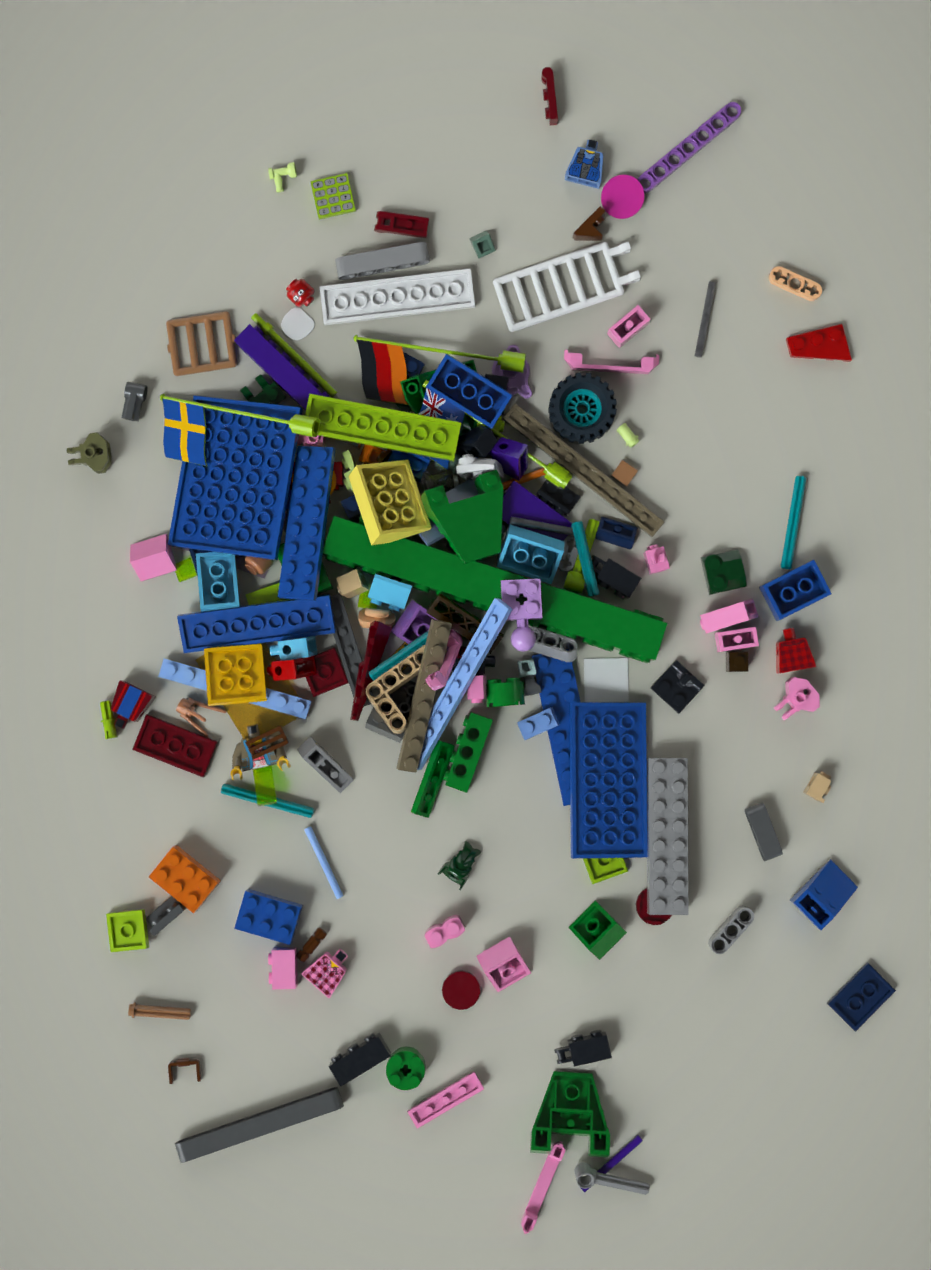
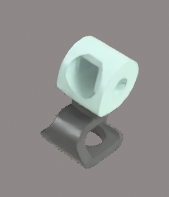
M534 660L518 661L519 676L524 678L526 684L524 696L541 693V688L534 678L536 675Z

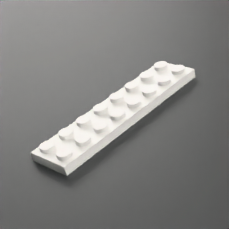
M471 269L320 286L325 326L475 308Z

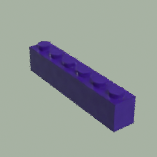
M249 324L234 339L236 345L305 411L309 394L330 397L325 391L321 393L317 389L319 386L311 378L307 380L303 376L305 372L298 365L294 367L290 363L291 359L284 352L280 354L276 350L278 346L271 339L267 341L263 337V331L257 326L253 328Z

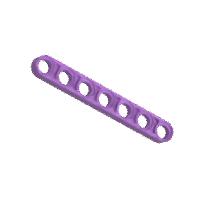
M730 102L640 175L638 178L639 182L647 179L651 184L650 187L643 188L644 193L653 190L733 124L741 114L740 105L736 102ZM730 107L735 108L737 115H728L727 109ZM719 119L722 121L723 126L715 128L712 122ZM705 131L708 134V139H699L698 133ZM686 143H690L694 146V150L686 152L683 146ZM676 155L680 161L678 164H672L669 161V157ZM657 167H662L665 170V174L657 176L654 170Z

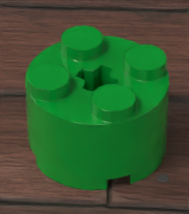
M506 678L504 683H502L501 679L487 680V707H492V703L493 707L519 705V701L520 705L525 704L524 683L520 678Z
M400 1047L391 1054L387 1062L386 1075L389 1083L400 1090H411L418 1087L425 1075V1060L415 1048ZM404 1065H408V1072L404 1071Z

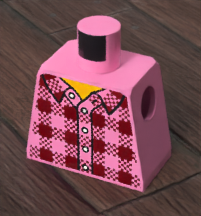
M341 949L334 956L329 952H325L302 972V975L325 996L330 998L347 970L342 963L348 955Z

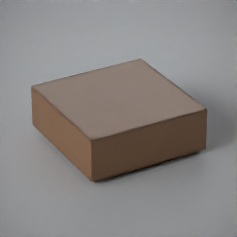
M622 460L611 477L627 487L638 470Z

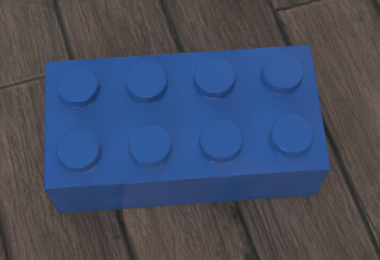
M448 353L444 356L426 386L427 389L491 429L513 396Z

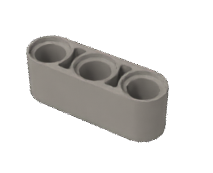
M529 627L536 636L535 645L529 651L565 662H573L577 658L578 645L574 639L537 627Z
M746 906L736 908L710 937L708 944L711 950L716 954H724L753 922V911ZM742 911H748L749 913L746 920L740 919ZM730 925H735V933L727 934V928ZM719 939L722 940L723 946L720 949H715L714 942Z

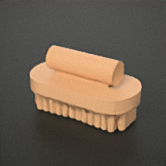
M365 608L358 614L359 625L362 628H369L370 623L373 621H380L393 629L396 620L395 614L389 610Z

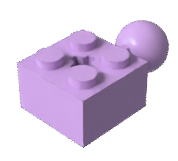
M540 579L501 580V600L513 609L506 621H517V628L511 635V643L518 651H528L533 648L536 642L535 633L529 628L528 620L542 619ZM519 595H523L527 599L523 605L516 601Z

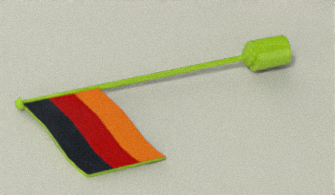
M358 335L353 337V340L358 343L361 356L364 394L366 399L408 405L400 381L407 379V367L402 347L498 361L497 365L501 366L500 369L523 373L525 367V353L503 350V353L499 354L498 357L370 339L358 337Z

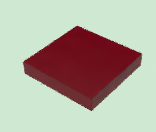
M335 647L314 655L316 675L306 677L313 697L349 683Z

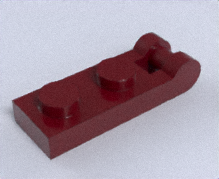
M545 67L542 70L541 81L546 86V89H543V100L547 101L548 105L545 108V119H549L551 126L557 125L558 122L553 70L550 67Z
M377 211L376 218L378 220L377 224H375V232L427 239L429 218ZM385 220H390V226L385 225Z

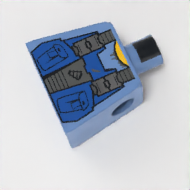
M587 140L586 148L577 147L565 174L566 181L597 189L600 188L603 153L597 152V141Z

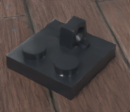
M675 660L650 689L674 711L680 714L705 685L681 663Z

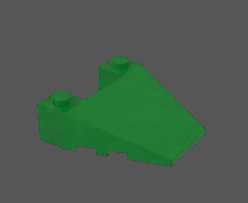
M497 470L478 475L474 482L479 495L449 503L443 485L425 490L421 495L427 516L435 523L439 532L445 536L451 548L464 564L501 552L503 485Z
M553 1072L531 1131L530 1153L550 1154L551 1134L589 1136L588 1156L608 1157L610 1155V1132L601 1107L593 1074Z

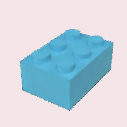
M510 524L501 547V552L498 555L497 567L552 584L564 553L565 542Z

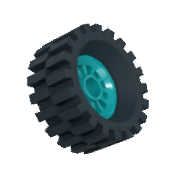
M576 373L574 377L569 375L564 381L561 380L556 389L554 388L548 407L550 423H553V429L558 431L563 439L566 437L569 439V442L578 441V444H584L586 441L591 443L595 439L603 437L604 433H607L616 415L617 401L614 399L613 389L610 390L608 388L609 384L606 381L604 383L600 381L601 377L597 375L596 378L591 377V373H586V375ZM584 405L587 408V412L581 414L577 411V407Z

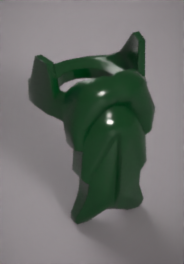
M465 841L463 850H460L457 856H454L449 862L443 864L438 875L443 873L450 880L459 884V890L461 891L468 880V875L472 869L471 866L475 862L474 858L480 855L481 851L474 849L469 842Z

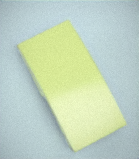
M347 450L342 453L344 458L341 460L346 470H350L344 473L346 479L343 482L347 490L351 489L353 491L348 476L356 464L352 453Z

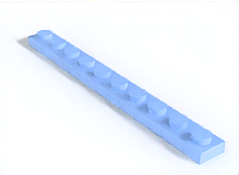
M494 598L431 711L417 770H422L513 610L499 598Z

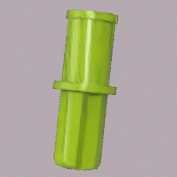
M109 700L100 702L103 719L101 722H103L105 739L118 737L114 724L116 718H114L113 711H111L112 705Z

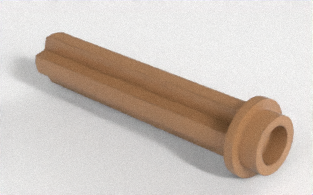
M136 1002L129 1005L128 1016H132V1018L141 1016L189 1020L191 1009L136 1005Z

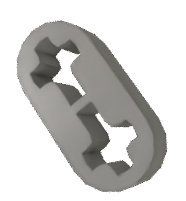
M569 536L564 540V553L561 560H565L566 555H569L571 566L563 568V564L559 563L558 568L563 572H568L574 567L578 555L577 547H573L571 553H569V546L566 545V542L575 541L574 536Z

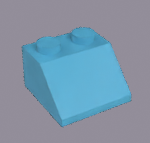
M375 574L367 598L371 599L370 603L379 606L384 603L389 605V609L399 612L400 609L404 610L412 586Z

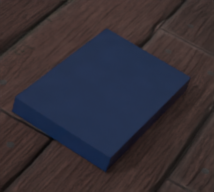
M867 962L827 1004L856 1032L896 990Z

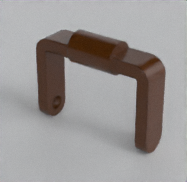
M184 1058L170 1062L168 1065L169 1084H173L172 1066L183 1067L196 1064L197 1081L201 1082L200 1061Z

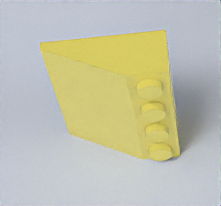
M408 460L355 466L348 477L371 545L390 543L432 528Z

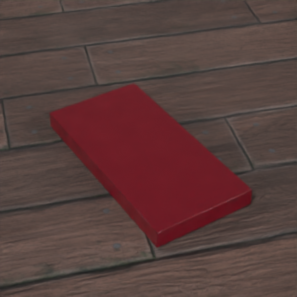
M146 714L132 750L204 778L218 741Z

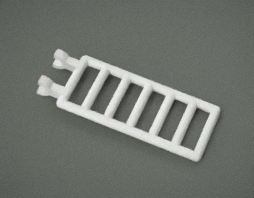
M602 242L495 278L493 285L509 331L515 332L623 295L624 285L638 282L641 278L638 270L619 277L613 257L630 253L631 247L629 242L611 249L607 242ZM603 251L615 286V290L607 293L604 292L592 257L593 253ZM585 257L598 295L589 299L585 296L574 263L575 259ZM567 263L579 302L568 305L556 269L557 265ZM549 269L561 308L550 311L538 272ZM531 275L543 311L542 315L532 317L520 278ZM513 281L525 317L524 321L514 323L501 285Z

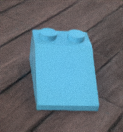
M217 552L196 553L201 612L240 607L235 555Z

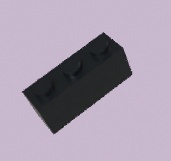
M380 1033L368 1035L364 1038L365 1042L358 1045L356 1043L347 1049L348 1052L344 1055L339 1053L331 1058L332 1062L329 1064V1069L340 1087L391 1056V1051Z

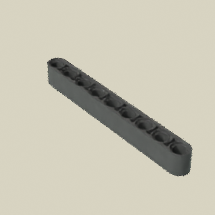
M333 1087L177 1141L175 1147L180 1162L184 1163L336 1111L344 1107L338 1087Z

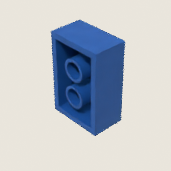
M815 560L759 587L776 621L832 594Z
M247 889L244 893L234 929L290 945L293 942L303 905Z

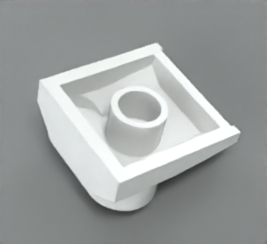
M466 454L458 460L456 465L457 474L465 481L471 478L475 481L478 475L494 470L498 471L500 479L505 478L502 465L494 459L475 458L472 454Z

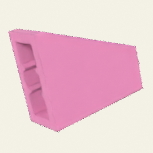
M750 599L700 615V625L707 634L759 616L754 600Z

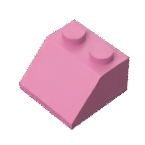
M510 937L476 956L484 973L497 992L531 974Z

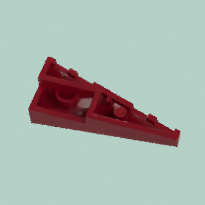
M380 621L370 623L365 658L363 662L359 663L350 718L353 721H359L367 699L366 688L373 682L369 672L379 665L392 630L391 627Z

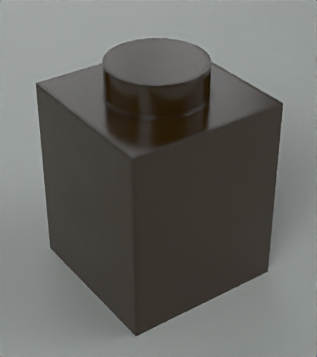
M748 652L726 653V672L749 671Z

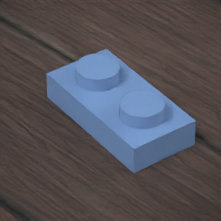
M553 707L517 723L524 740H528L560 725Z

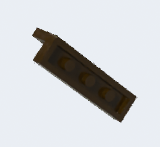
M440 593L435 600L432 599L426 612L437 620L450 622L452 624L451 629L470 641L478 629L473 623L480 625L482 621ZM439 601L445 603L448 608L440 604ZM456 613L462 614L463 617H464V619H463L462 617H460L459 615H457ZM498 634L488 653H492L504 637V634Z

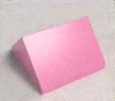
M167 534L130 545V563L140 581L177 571L171 546L168 545L169 539Z

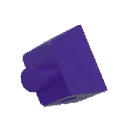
M501 437L488 453L492 456V459L497 460L502 465L505 474L518 481L528 469V445Z

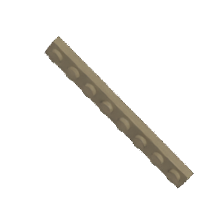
M431 619L396 768L398 770L417 772L436 691L429 687L425 679L428 675L441 669L452 626L450 622Z

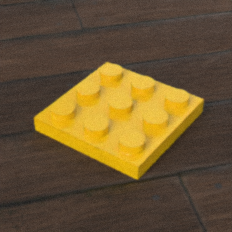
M262 644L204 649L208 706L267 701Z

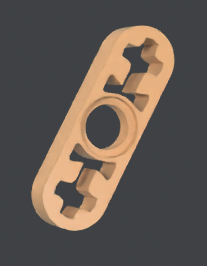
M774 267L769 273L771 284L806 300L815 301L822 294L820 284L783 267ZM777 272H780V273H781L780 276H781L782 278H785V279H786L787 275L790 276V277H789V279L787 280L786 284H783L785 280L782 279V278H779V280H776V279H775L776 276L773 275V274H776ZM792 279L800 281L798 289L791 287L790 281ZM806 283L807 286L805 288L807 289L801 292L802 288L804 287V284ZM812 287L815 288V292L817 293L813 296L810 295L809 291L812 289Z

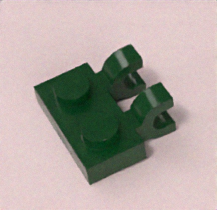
M261 374L255 380L262 387V392L254 397L246 386L240 390L248 402L278 405L286 398L275 382L269 385Z

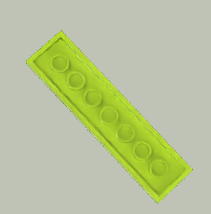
M309 394L305 416L320 419L318 436L453 462L462 425L461 422Z

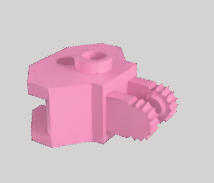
M791 677L785 682L786 695L783 696L784 699L774 709L778 711L787 703L792 707L783 714V720H786L800 710L814 712L820 707L819 693L807 679Z

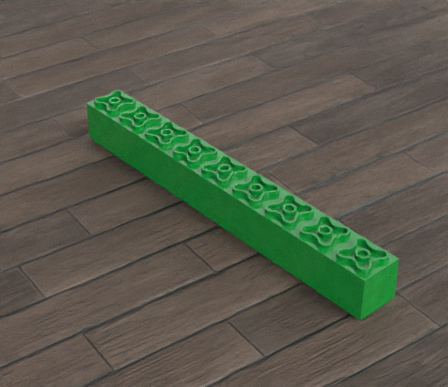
M336 516L333 517L323 548V554L328 561L352 569H356L358 566L363 568L362 571L374 576L377 574L390 579L395 578L399 582L411 585L412 588L427 593L432 590L436 592L437 596L440 593L446 598L464 605L466 602L472 603L474 608L486 612L494 598L501 599V580L529 579L476 561L464 564L457 555L433 547H427L405 538L390 543L371 545L364 525ZM541 583L542 619L528 620L529 626L538 628L541 625L546 627L547 631L574 640L578 637L583 639L582 643L610 652L615 649L619 651V655L644 663L656 660L667 623L663 622L664 618L636 609L631 612ZM519 595L516 601L523 605L527 599L523 595Z

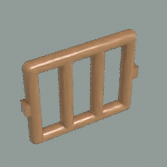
M229 312L180 318L166 322L169 340L167 349L168 353H171L175 376L237 366L234 345L236 337L232 332ZM223 320L229 356L228 361L218 362L212 321ZM193 324H205L210 358L209 364L199 365ZM186 326L191 359L190 367L180 368L174 327Z

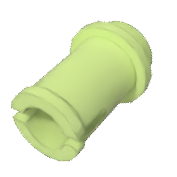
M626 423L616 430L626 442V446L632 448L639 442V436H635Z

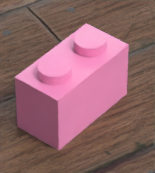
M637 305L608 330L607 335L618 348H621L645 328L651 319Z
M756 627L715 633L717 653L759 646Z
M297 947L273 948L271 953L268 954V963L272 965V972H269V984H272V990L297 988Z

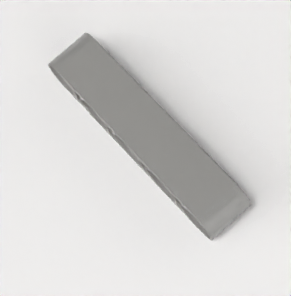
M418 242L343 256L335 259L338 278L345 280L421 266L430 263L427 243Z

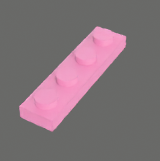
M475 1071L410 1108L407 1112L418 1129L484 1090V1087Z

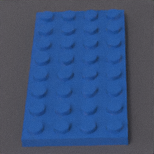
M570 703V822L572 859L648 857L646 703Z

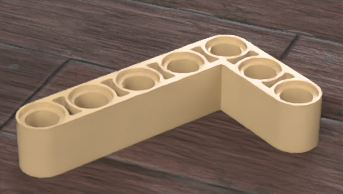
M425 645L371 682L366 688L368 700L389 729L395 734L405 731L406 719L389 695L419 674L421 663L418 662L417 658L423 655ZM409 666L412 668V672L410 674H403L402 668ZM389 677H393L396 679V683L394 685H387L386 680ZM374 688L380 690V694L376 697L370 695V691ZM390 704L392 708L389 712H383L381 710L382 705ZM394 720H401L403 725L400 728L393 727L392 723Z

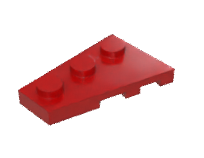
M842 324L786 338L791 358L852 361Z

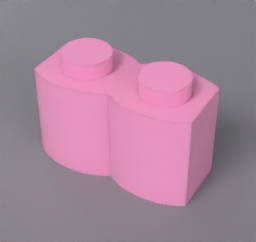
M486 675L475 676L468 687L467 699H471V703H483V699H487Z
M453 915L444 920L442 924H436L428 928L424 936L430 948H437L443 945L447 939H454L460 936L465 931V926L459 915Z

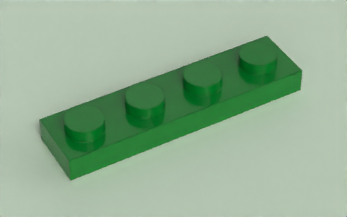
M438 740L431 753L411 813L429 818L454 745Z

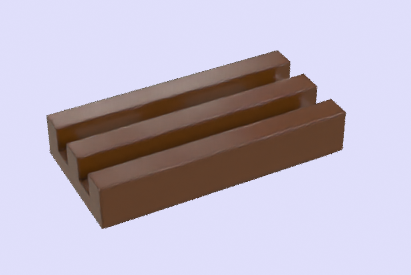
M281 725L245 741L254 760L288 744L289 741ZM277 731L280 732L279 735L270 738L258 745H255L253 747L251 745L252 743L264 737H267ZM283 738V741L255 753V750Z

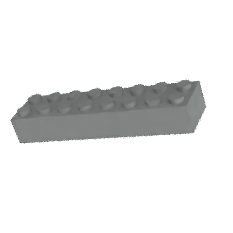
M647 758V913L649 915H688V758Z

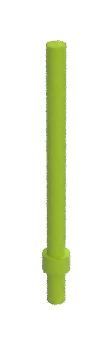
M257 313L251 317L266 336L269 335L332 398L337 394V391L273 330L274 327L269 322L266 323Z

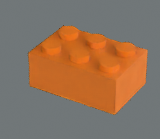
M178 845L170 849L149 875L151 880L193 914L198 911L221 882L220 879Z

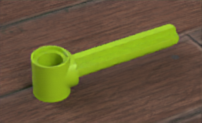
M595 519L588 520L585 530L589 552H591L599 526V521ZM577 555L573 571L568 572L563 588L582 594L585 580L579 555Z

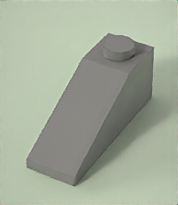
M311 736L297 749L301 757L339 793L354 780Z

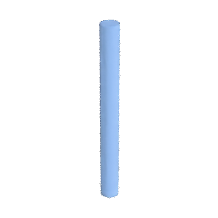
M312 827L304 829L336 899L343 897L344 895Z

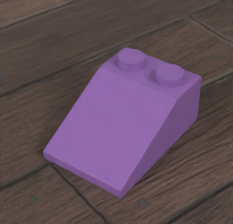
M411 600L391 632L410 644L429 631L431 619L435 618L426 613V608Z

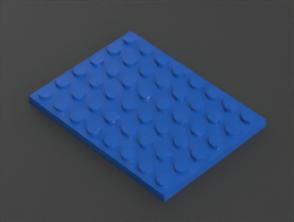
M202 396L193 397L194 402L284 420H290L295 414L302 415L303 412L301 407ZM204 408L206 419L205 457L207 466L182 461L168 545L277 560L299 434L292 433L289 424Z

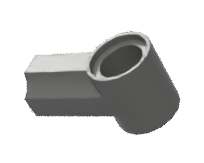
M133 382L126 383L124 391L125 403L121 418L139 422L142 403L145 402L147 397V385Z

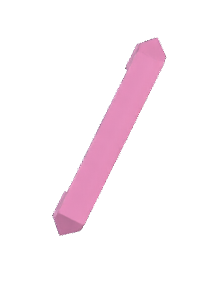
M568 349L564 350V360L572 370L649 374L659 365L658 354H656V358L643 357L640 361V367L582 364L583 355L581 353H568Z
M453 629L450 631L447 643L449 649L440 671L428 675L425 679L426 683L434 691L446 686L463 642L462 636Z
M562 1141L552 1144L551 1152L546 1158L522 1216L521 1225L524 1234L534 1229L540 1207L559 1161L564 1156L566 1150Z

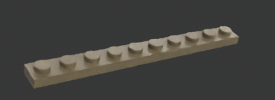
M516 403L503 417V420L650 537H653L663 525V520Z

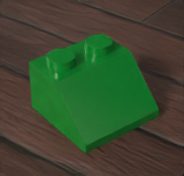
M596 900L568 927L599 960L627 933Z

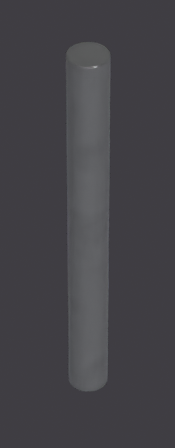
M711 281L708 283L694 355L699 358L703 354L716 283Z
M512 516L510 518V524L574 536L571 527Z

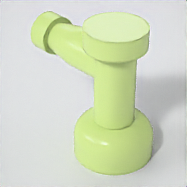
M295 162L289 163L284 168H268L270 180L274 179L277 193L284 192L281 176L297 177Z

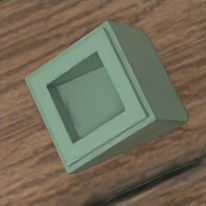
M487 231L469 238L478 258L496 251L490 234Z

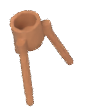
M183 698L179 702L176 711L181 714L180 717L186 719L200 733L208 737V733L190 718L193 715L203 722L206 721L204 717L195 712L196 707L194 705L226 713L227 710L216 706H208V704L195 701L192 698L189 700Z

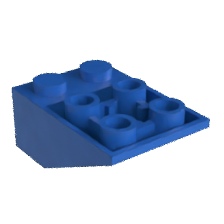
M830 859L790 901L816 928L822 930L838 914L858 887Z

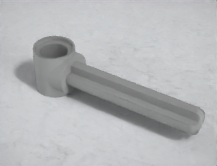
M585 1162L577 1164L574 1169L577 1184L583 1189L598 1184L645 1195L649 1193L650 1185L648 1183L599 1173Z

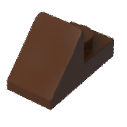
M600 206L573 233L572 238L575 241H601L603 235L594 226L599 227L605 219L603 217L606 211Z

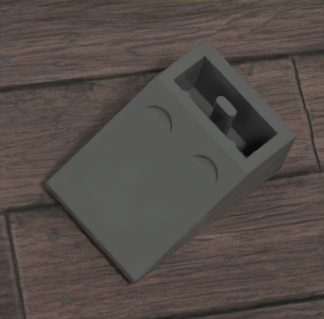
M389 677L386 680L387 685H394L396 683V679L393 677ZM408 681L389 695L404 715L406 724L416 683L413 681ZM384 704L382 705L381 710L383 712H389L392 706L390 704ZM372 708L365 728L401 743L405 731L400 734L393 733L376 709ZM399 719L394 720L392 726L395 728H400L403 725V722Z

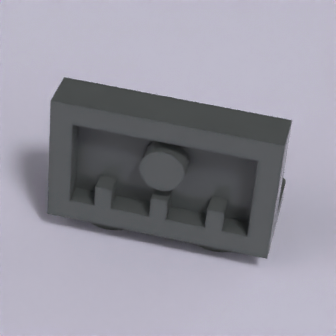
M171 896L146 918V921L152 926L149 931L155 936L187 908Z

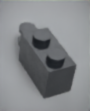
M592 555L593 569L598 574L596 580L599 582L597 584L605 589H608V587L615 591L614 595L623 600L624 598L629 599L642 578L610 558L605 562ZM599 563L603 565L601 571L596 569Z
M601 1030L592 1031L588 1036H583L582 1034L574 1035L568 1040L569 1046L554 1050L558 1056L557 1064L573 1061L574 1067L612 1058L607 1034ZM570 1051L571 1056L566 1057L565 1052Z

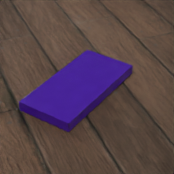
M512 481L503 494L502 520L510 525V518L512 516L572 528L570 521L516 481ZM514 525L564 541L568 536L566 534Z

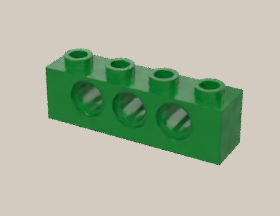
M472 712L470 716H465L462 725L466 727L464 734L459 733L456 742L459 748L457 752L453 751L450 759L453 765L451 770H446L443 778L446 781V786L465 793L468 792L493 721L492 719ZM471 728L478 729L479 737L471 739L468 736V731ZM463 747H471L473 754L470 757H464L462 755ZM462 764L466 767L467 771L464 775H458L455 772L457 765Z

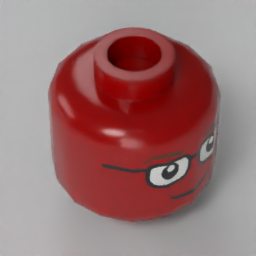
M294 279L286 288L288 291L287 298L297 307L304 305L308 307L314 301L312 297L315 292L314 288L304 279Z

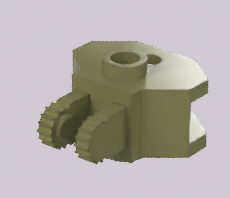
M90 433L85 442L79 444V447L67 448L68 454H81L79 459L68 460V465L84 464L89 466L94 472L101 474L106 473L112 464L110 443L99 433Z

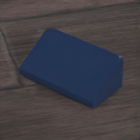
M601 516L595 539L626 549H632L638 527Z

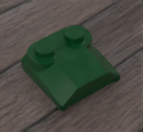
M738 549L701 557L709 595L747 587L743 562Z

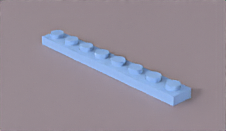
M163 659L158 677L207 691L205 670ZM266 688L267 701L250 703L307 719L312 701Z

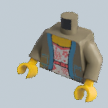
M258 724L246 726L249 737L242 738L241 742L236 745L232 756V770L230 774L232 780H234L235 774H240V780H242V771L276 764L283 771L282 764L286 763L288 768L291 767V764L286 759L287 756L283 746L253 760L245 741L260 735ZM269 735L252 743L251 745L253 747L270 738H273L274 736ZM276 740L266 746H263L255 750V753H258L270 746H273L279 743V741Z

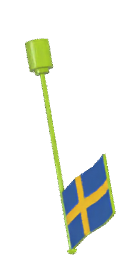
M165 394L160 395V400L163 401L165 416L164 453L165 457L207 466L205 457L206 419L204 408L289 424L292 433L310 437H317L320 431V419L295 414L290 420H284L168 397Z

